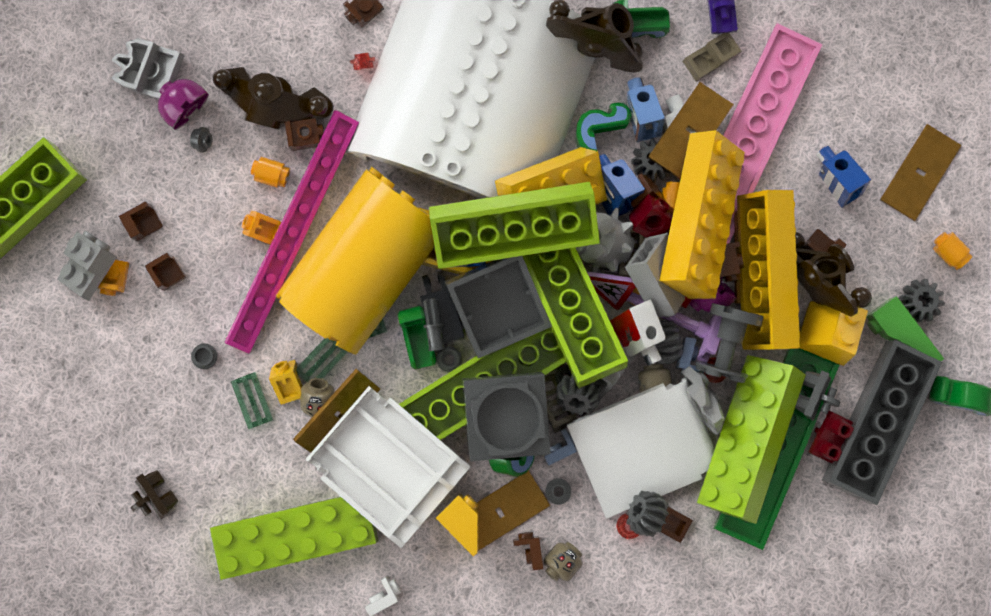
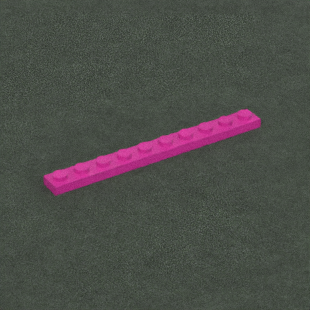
M337 110L333 112L225 340L226 344L250 354L276 299V294L290 270L359 124L358 121Z

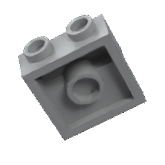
M84 231L83 234L76 232L74 237L67 243V247L63 252L70 260L61 269L57 280L80 297L89 301L117 256L109 252L111 248L109 245L87 231Z

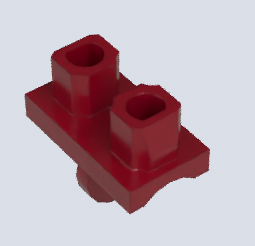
M829 410L821 427L815 428L814 432L817 435L808 452L832 464L834 461H838L842 454L841 446L844 440L850 437L854 430L852 427L853 421Z

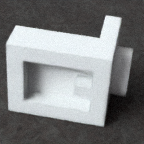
M386 576L381 580L388 594L384 595L383 591L369 598L370 604L365 607L369 616H373L400 600L398 594L401 593V590L395 579L390 581L389 577Z

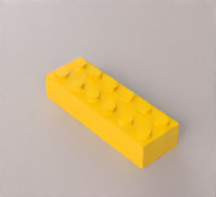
M717 130L690 133L659 279L660 282L689 299H716L717 289L720 285L722 264L725 259L727 239L730 234L732 214L735 209L734 204L737 189L739 188L741 168L744 163L745 152Z
M763 190L737 196L739 253L742 254L744 268L740 269L741 310L764 316L761 327L748 324L742 344L743 350L800 348L794 190Z

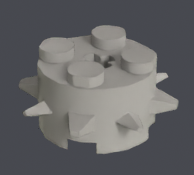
M615 208L611 215L596 212L600 244L575 247L581 261L592 264L591 272L596 273L599 268L615 273L618 265L621 262L626 263L633 252L635 240L631 237L630 232L633 223H624L618 220V208Z

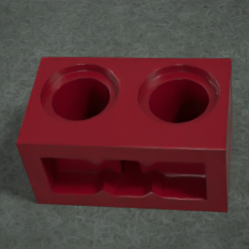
M648 194L629 215L630 222L633 223V231L645 238L665 233L669 235L674 208L670 207L664 199L660 197L657 199Z

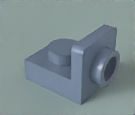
M689 337L682 339L683 354L680 360H677V369L683 371L690 366L697 373L700 372V370L696 369V366L690 365L691 361L696 360L698 346H695L696 339Z
M566 428L560 430L566 445L562 447L561 443L555 444L550 447L551 454L544 456L548 466L577 452L571 434L567 432Z

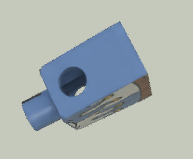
M640 77L633 78L627 82L629 91H627L626 105L632 113L630 120L636 142L660 137L665 118L653 85L644 86ZM652 123L653 129L646 130L645 125Z

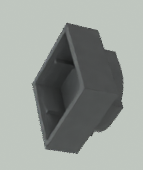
M522 256L493 260L445 281L478 359L552 327Z
M532 372L462 378L470 461L551 454L544 373Z

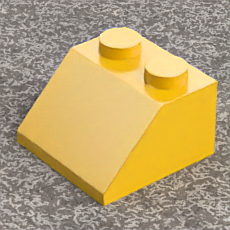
M810 301L800 330V349L844 366L856 355L868 310L858 308V313L851 317L828 306Z
M459 494L436 519L474 557L479 550V511L476 509L478 503L469 494L465 497Z

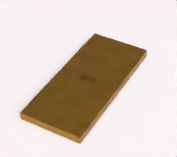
M699 82L648 158L681 180L690 132L686 128L689 127L696 133L715 131L734 104Z
M926 124L880 200L915 221L962 145ZM917 168L926 173L924 177L916 172Z
M355 369L293 440L311 453L368 386L377 393L381 389L358 369ZM337 411L340 412L338 416L334 415Z
M529 470L526 474L515 478L477 502L478 507L476 509L479 511V550L550 506ZM500 507L505 515L502 518L499 517L495 510Z

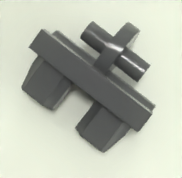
M806 371L803 386L814 390L810 398L799 394L795 409L804 413V416L812 421L815 419L821 402L824 403L820 411L828 414L831 406L839 407L841 403L834 398L837 389L830 387L827 395H825L831 377L829 373L821 371L820 374Z

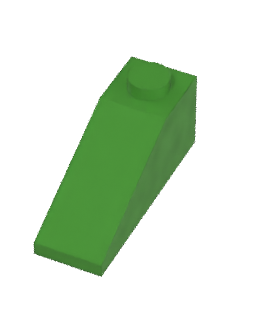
M897 296L889 298L866 316L869 320L867 325L875 335L879 334L888 341L895 339L939 361L944 359Z

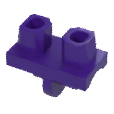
M707 0L711 34L737 32L735 1Z

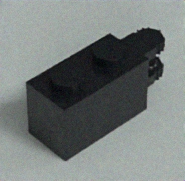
M443 270L437 272V278L442 290L432 292L430 278L428 275H424L422 279L427 294L420 296L422 305L425 299H438L441 323H444L442 326L443 339L446 345L465 339L463 333H466L461 319L458 317L456 307L445 284L446 280Z

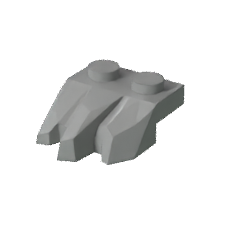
M139 38L126 42V47L129 50L128 55L116 54L112 59L113 62L121 66L122 70L115 73L111 79L132 91L159 100L162 95L159 90L166 82H175L185 55Z
M689 366L681 372L689 383V387L685 390L704 424L715 435H718L725 420L719 404L720 400L711 389H708L707 386L710 382L701 371L697 373Z

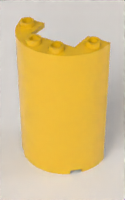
M373 167L370 170L366 169L276 294V298L280 299L279 302L302 323L323 338L336 341L338 347L357 355L435 247L429 213L427 214L413 204L415 199L402 190L400 194L393 189L395 184Z

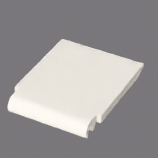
M681 378V383L676 385L670 383L665 387L662 383L592 412V414L580 417L567 425L606 519L630 509L629 504L633 502L634 495H639L641 491L655 492L662 496L701 480V474L708 471L715 448L706 425L685 390L689 387L686 378Z
M370 386L366 388L306 458L307 462L312 463L319 472L324 474L320 478L400 548L405 545L471 467L391 397L386 401Z

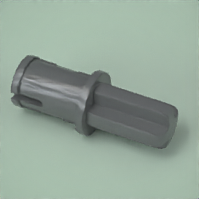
M425 299L423 305L426 325L423 326L427 332L429 351L445 349L442 329L444 323H441L438 299Z

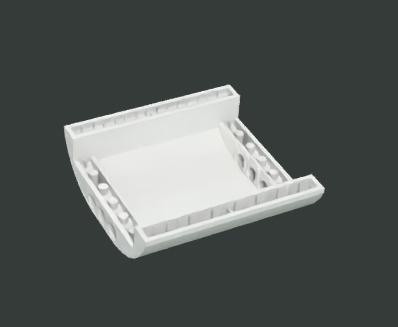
M403 0L356 119L359 124L345 153L368 161L369 157L481 199L498 196L495 180L559 155L595 58L580 53L577 49V41L555 37L546 27V20L550 17L549 8L551 3L554 2L553 0ZM570 9L567 18L576 19L581 17V15Z

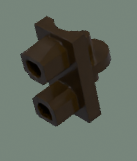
M158 470L146 476L142 473L136 477L135 483L145 497L142 498L138 491L131 494L136 502L130 507L131 510L135 512L141 509L143 514L147 516L152 513L147 505L150 503L162 520L168 515L169 510L178 503V499L171 490L158 497L154 489L165 483Z

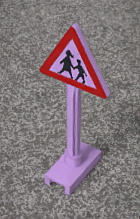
M587 271L596 293L614 309L619 311L625 301H629L634 305L644 302L641 295L633 293L636 286L631 278ZM678 312L672 317H662L694 332V335L703 339L697 360L707 363L710 354H716L721 339L717 337L722 319L721 316L713 314L709 324L701 320L698 322Z

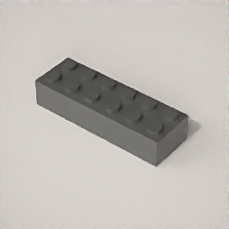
M895 339L885 341L850 417V420L853 421L852 427L854 430L851 436L844 440L839 460L834 461L833 464L829 463L821 481L864 502L878 505L943 362Z

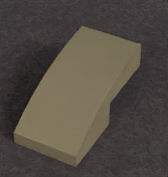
M723 33L709 41L701 49L685 57L682 62L697 82L742 51L730 33Z

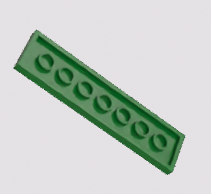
M800 348L788 349L782 362L795 366L804 374L806 371L819 374L821 371L829 373L831 380L825 395H827L840 366L835 362ZM802 385L800 394L810 398L814 389ZM821 402L814 421L807 419L804 413L794 409L757 523L754 524L720 512L713 529L761 550L764 549L824 402Z

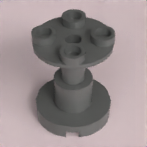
M712 303L709 313L722 317L717 337L722 339L715 365L696 361V369L712 376L721 377L722 375L730 380L745 383L748 377L747 374L730 369L737 343L743 344L748 324L761 327L764 316Z

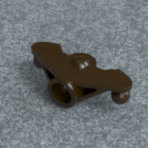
M555 0L551 3L549 8L550 17L546 20V27L555 37L577 41V49L580 53L594 58L605 57L610 60L611 68L633 73L642 70L643 62L640 59L643 54L642 47L633 41V19L625 6L615 3L604 8L585 7L581 12V17L570 19L567 18L570 9L566 1Z
M239 67L220 69L213 75L214 85L230 96L246 113L244 120L279 130L281 123L286 121L294 122L313 118H328L334 109L331 99L317 88L313 87L299 96L293 94L292 87L287 80L270 73H260L251 79L246 69Z
M796 232L797 279L809 293L810 298L817 304L828 306L851 317L858 313V308L867 307L872 300V295L868 289L863 287L855 288L851 295L846 290V273L854 270V264L848 252L839 244L831 245L828 248V252L802 249L805 239L801 233Z

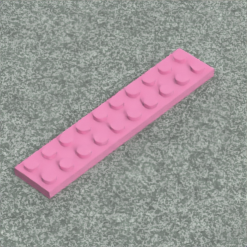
M778 23L774 26L723 134L724 137L745 152L734 212L737 211V196L754 192L823 45ZM734 212L732 214L727 244L730 243L735 232Z

